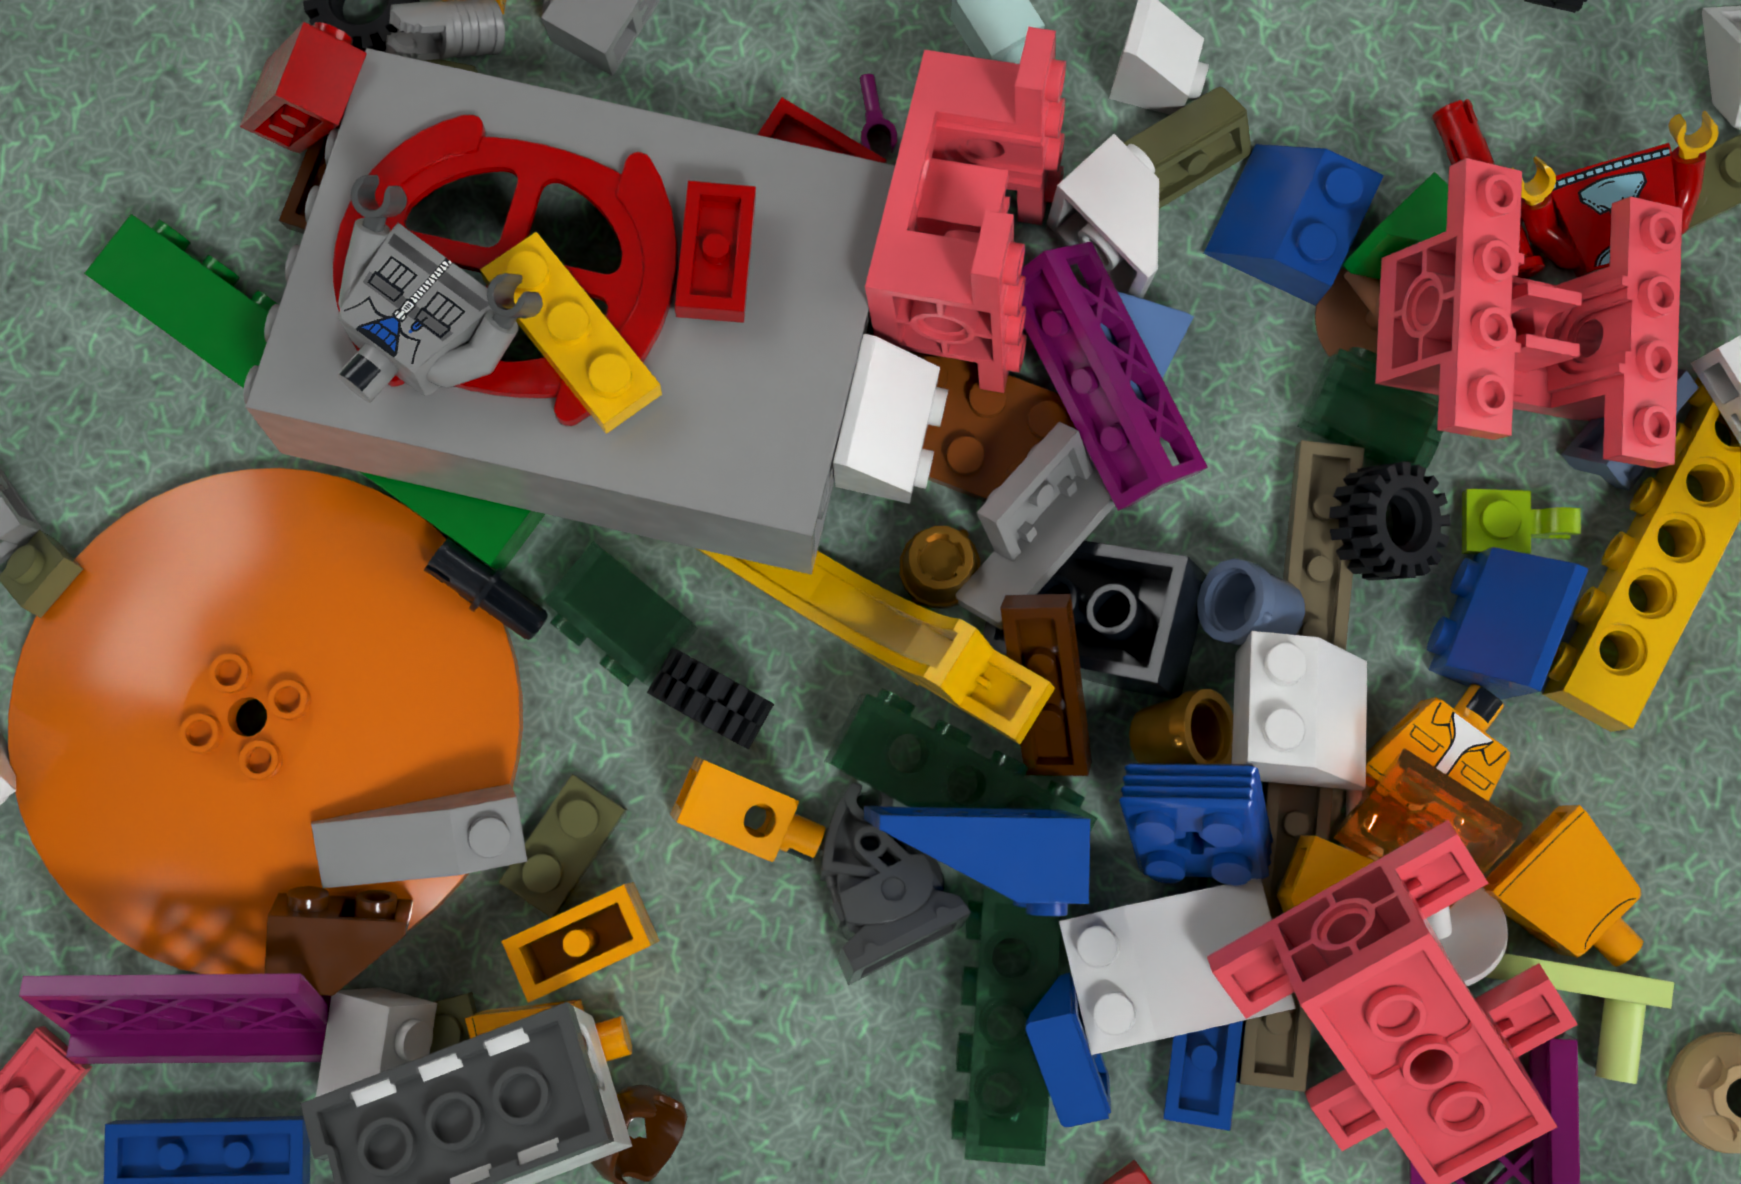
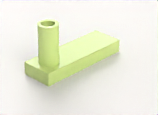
M1504 953L1499 964L1486 978L1507 981L1540 963L1556 990L1604 997L1595 1076L1637 1084L1646 1005L1671 1009L1674 982Z

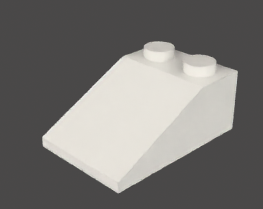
M1251 879L1248 883L1238 886L1225 884L1059 921L1091 1055L1296 1009L1293 995L1290 994L1246 1019L1212 973L1207 956L1272 920L1261 879Z

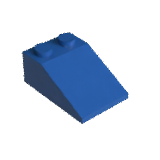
M864 806V820L879 830L1012 899L1013 906L1026 908V914L1068 915V904H1089L1090 818L1061 809Z

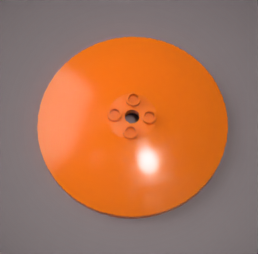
M245 469L216 474L185 483L149 499L115 521L75 558L83 570L41 618L35 617L22 647L13 679L8 713V752L10 765L16 775L15 794L19 810L34 847L49 873L66 895L94 923L120 942L147 957L181 970L198 974H265L267 918L278 893H288L293 888L304 886L322 888L311 826L312 821L510 784L513 789L520 760L523 733V694L518 661L509 630L506 625L479 606L475 612H472L469 609L471 606L470 602L449 586L424 571L431 558L447 539L434 525L395 499L376 489L346 478L298 469ZM257 699L266 709V723L257 734L246 736L237 726V712L245 702ZM468 874L323 889H326L330 896L356 897L358 893L367 890H385L395 893L397 899L413 900L412 915L407 932H409L437 910L463 883Z

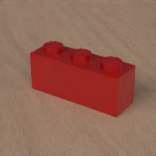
M303 22L266 60L240 127L283 148L300 154L332 129L339 126L367 53L352 46V38L344 31L332 25L315 22L312 26Z

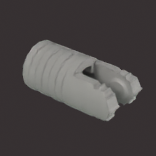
M448 0L391 4L389 24L394 25L399 31L397 33L391 32V35H387L385 52L418 60L498 55L502 52L505 42V26L502 11L495 0Z

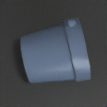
M1235 558L1222 561L1209 571L1201 584L1197 599L1198 618L1203 630L1215 640L1235 645L1244 644L1251 631L1296 635L1302 626L1305 615V603L1302 594L1292 583L1268 573L1259 564Z

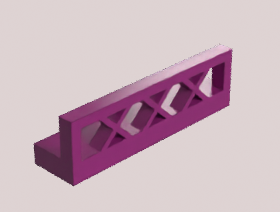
M1086 242L1046 250L1025 265L1021 272V276L1026 277L1022 306H1026L1024 327L1070 418L1079 431L1081 439L1117 510L1133 506L1163 487L1195 476L1207 469V464L1093 243ZM1069 265H1078L1089 290L1078 283ZM1101 323L1111 330L1118 343L1117 346L1107 340L1101 328ZM1131 380L1140 386L1147 400L1146 404L1137 398L1130 385ZM1160 437L1170 444L1179 462L1178 465L1172 466L1160 443Z

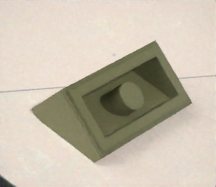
M1223 87L1211 90L1123 142L1126 146L1129 144L1136 145L1152 161L1155 167L1154 174L1159 178V209L1252 153L1247 110Z

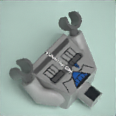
M364 175L358 178L351 189V200L356 211L364 216V218L355 221L349 243L338 301L340 308L338 319L350 340L360 349L337 374L339 379L356 395L371 403L395 375L421 395L427 396L433 394L440 387L449 388L491 374L518 332L519 328L516 319L531 318L541 311L543 302L538 292L526 291L518 298L515 304L514 292L522 282V275L508 273L497 275L487 288L401 224L397 223L390 230L385 224L386 219L397 216L406 207L407 196L400 186H388L380 207L375 198V192L379 185L378 175Z

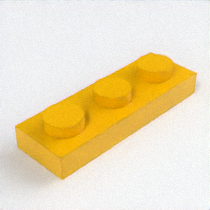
M537 232L480 269L487 286L500 274L522 275V282L514 292L515 304L518 298L526 291L538 292L543 302L541 311L531 318H517L516 322L605 434L662 395L660 383Z

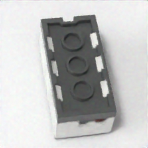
M568 1002L300 1103L313 1158L326 1160L330 1163L334 1182L329 1184H535L632 1147L593 1016Z

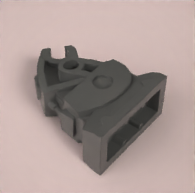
M852 783L840 800L829 827L825 829L819 855L822 857L820 881L827 883V888L830 889L833 901L829 912L837 928H841L842 933L849 940L841 948L838 956V962L848 986L962 928L971 914L960 896L944 892V879L936 859L898 840L904 847L903 849L890 837L891 835L864 820V811L857 804V798L860 796L863 785ZM881 789L878 799L880 806H893L892 791Z

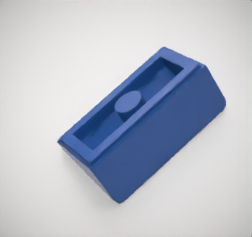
M1070 973L1062 974L1030 1013L1026 1021L1025 1030L1060 1124L1063 1127H1073L1109 1119V1114L1111 1113L1110 1082L1102 1053L1094 1055L1090 1053L1073 978Z

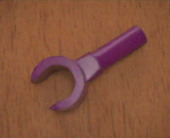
M870 73L863 74L859 79L866 112V124L861 131L860 144L870 149V144L867 140L868 135L875 130H881L889 135L891 153H893L897 144L896 128L889 120L883 117L874 75Z

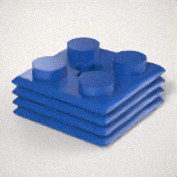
M1131 763L1124 767L1126 775L1123 777L1124 786L1121 788L1123 797L1119 799L1139 870L1144 875H1148L1151 879L1161 883H1177L1183 880L1184 877H1213L1223 884L1233 886L1246 884L1251 879H1264L1270 876L1268 866L1271 865L1270 855L1272 854L1271 844L1273 843L1257 767L1245 764Z

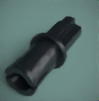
M450 537L444 541L424 568L426 573L446 584L470 602L471 606L469 609L472 612H475L479 606L524 639L530 640L535 637L547 620L548 614L546 610L500 578L504 570L499 567L497 571H494L466 552L464 548L455 543Z

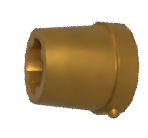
M933 526L916 533L906 543L900 556L899 575L905 591L912 597L911 602L919 606L923 604L929 608L943 609L959 604L956 593L980 567L979 554L974 543L968 538L969 533L967 530L961 529L958 531L949 526Z
M1200 689L1187 691L1178 698L1142 708L1134 715L1130 725L1129 738L1134 757L1138 763L1231 764L1233 713L1230 705L1216 691Z

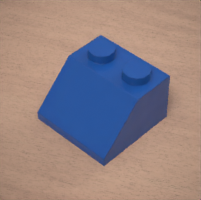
M1256 144L1203 254L1316 306L1332 287L1384 175L1326 148Z
M1491 547L1474 555L1473 560L1465 558L1458 567L1450 587V592L1458 596L1449 618L1442 616L1438 620L1427 644V651L1435 654L1429 671L1467 687L1471 684L1481 686L1500 700L1541 692L1589 569L1577 563Z

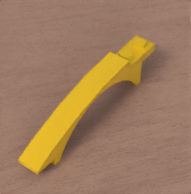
M695 548L835 637L916 686L920 685L1019 745L1055 689L1050 681L994 650L976 627L960 618L941 615L908 601L853 572L817 551L812 575Z

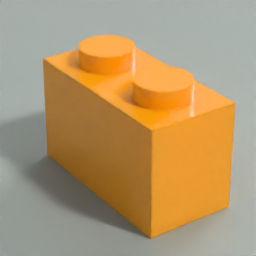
M631 882L612 889L501 942L526 1000L530 1003L648 948L660 940L635 883Z

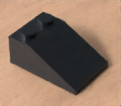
M1083 541L1037 593L1071 594L1081 678L1122 690L1175 699L1182 695L1200 621L1198 618L1197 599L1201 584L1207 575L1188 556ZM986 621L982 635L994 650L1007 657L1003 629H999Z

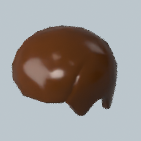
M634 1085L624 1088L616 1094L627 1130L630 1122L635 1117H642L645 1120L646 1138L639 1136L634 1139L629 1136L632 1147L590 1162L603 1179L614 1184H628L622 1177H632L644 1182H649L656 1177L678 1146L684 1134L688 1117L684 1104L660 1089L650 1085Z

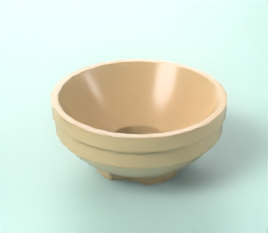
M1713 1032L1699 1036L1691 1041L1676 1056L1669 1070L1667 1080V1100L1672 1116L1680 1129L1694 1142L1707 1149L1721 1153H1741V1117L1736 1116L1730 1110L1726 1099L1730 1085L1741 1078L1740 1034Z

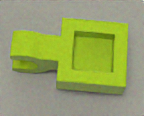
M1466 489L1462 492V554L1476 555L1491 547L1531 554V538L1569 540L1571 535L1581 534V508L1554 507L1531 509V491Z

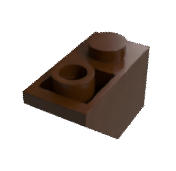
M312 886L296 887L289 890L288 893H278L267 918L265 974H302L319 995L333 996L406 935L412 915L413 900L397 899L395 893L385 890H367L358 893L356 897L330 896L326 889Z

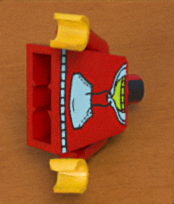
M1703 111L1701 127L1695 133L1685 135L1686 121L1681 114H1677L1670 119L1668 125L1670 134L1679 145L1673 152L1671 151L1670 144L1666 143L1557 176L1552 168L1537 156L1534 157L1533 161L1537 168L1536 174L1527 183H1524L1522 178L1521 213L1529 241L1558 267L1573 269L1577 278L1610 266L1612 203L1630 196L1682 208V235H1684L1688 231L1702 190L1706 151L1717 141L1719 134L1718 126L1707 111Z

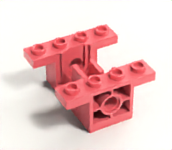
M1028 27L1020 64L924 50L865 284L874 336L907 351L976 362L978 364L979 389L1000 393L1005 392L1009 371L1020 373L1027 335L1023 334L1026 306H1022L1026 277L1021 276L1025 244L1014 242V214H1008L1010 197L1005 196L1006 189L1017 191L1018 222L1042 225L1047 202H1053L1057 185L1063 180L1064 166H1060L1065 140V133H1061L1066 99L1061 98L1065 81L1066 61L1055 59L1056 31Z
M1468 158L1450 165L1446 232L1381 258L1375 384L1439 395L1437 430L1490 440L1512 436L1513 409L1583 421L1604 417L1603 459L1651 468L1675 465L1682 208L1631 196L1612 203L1610 266L1558 285L1516 277L1518 276V266L1524 264L1525 254L1519 253L1522 171Z
M1449 820L1207 956L1212 973L1246 1019L1295 992L1300 1006L1345 1068L1341 1072L1306 1090L1305 1095L1314 1114L1341 1151L1387 1128L1426 1184H1450L1557 1128L1555 1121L1518 1057L1578 1025L1540 963L1476 998L1473 997L1454 968L1427 918L1489 883Z

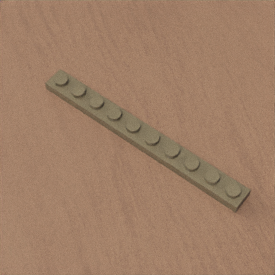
M1301 440L1295 448L1283 580L1292 583L1300 590L1305 603L1303 623L1296 635L1319 637L1346 651L1353 573L1347 569L1351 560H1340L1336 553V550L1343 546L1342 540H1331L1330 529L1339 528V519L1329 518L1330 507L1341 506V502L1334 498L1333 495L1337 487L1347 486L1343 478L1363 467L1364 448ZM1263 782V794L1273 843L1271 844V865L1268 866L1270 876L1261 880L1272 919L1284 913L1277 898V893L1300 835L1318 836L1329 841L1333 788ZM1295 992L1292 995L1296 1009L1244 1020L1237 1082L1239 1084L1306 1092L1312 1021L1300 1006Z

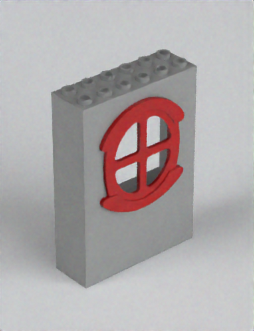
M366 48L365 52L367 55L347 103L340 128L332 129L327 138L325 147V162L327 166L320 186H313L308 194L305 207L307 225L300 245H293L288 253L285 265L287 285L280 305H273L267 315L264 329L267 344L259 366L254 365L249 370L244 384L245 408L281 454L812 575L835 482L833 460L863 334L871 335L872 332L865 284L895 165ZM489 172H509L518 178L501 238L494 246L482 247L415 232L406 227V219L412 208L424 197L445 184L460 178ZM364 175H378L379 185L375 192V198L380 207L383 203L387 187L400 186L407 196V204L400 214L386 219L385 224L390 230L399 223L459 268L481 273L480 269L528 238L541 193L547 185L558 183L579 193L602 213L613 228L622 250L621 265L617 271L611 274H602L567 265L564 266L590 298L605 302L608 306L605 317L660 383L662 395L605 434L546 358L543 357L517 362L500 360L495 370L489 375L449 388L440 387L433 394L427 396L421 395L395 375L371 403L360 398L337 375L360 349L350 340L338 319L340 312L338 301L349 243L355 221L364 218V216L356 211L351 200V189L355 181ZM688 181L756 186V206L744 323L676 317L675 298Z

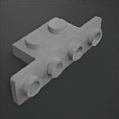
M1058 422L1041 442L1031 448L1025 460L1000 487L991 492L985 504L977 511L994 552L956 593V598L961 607L999 629H1003L1000 607L1005 595L1037 594L1115 506L1087 449L1084 447L1078 430Z

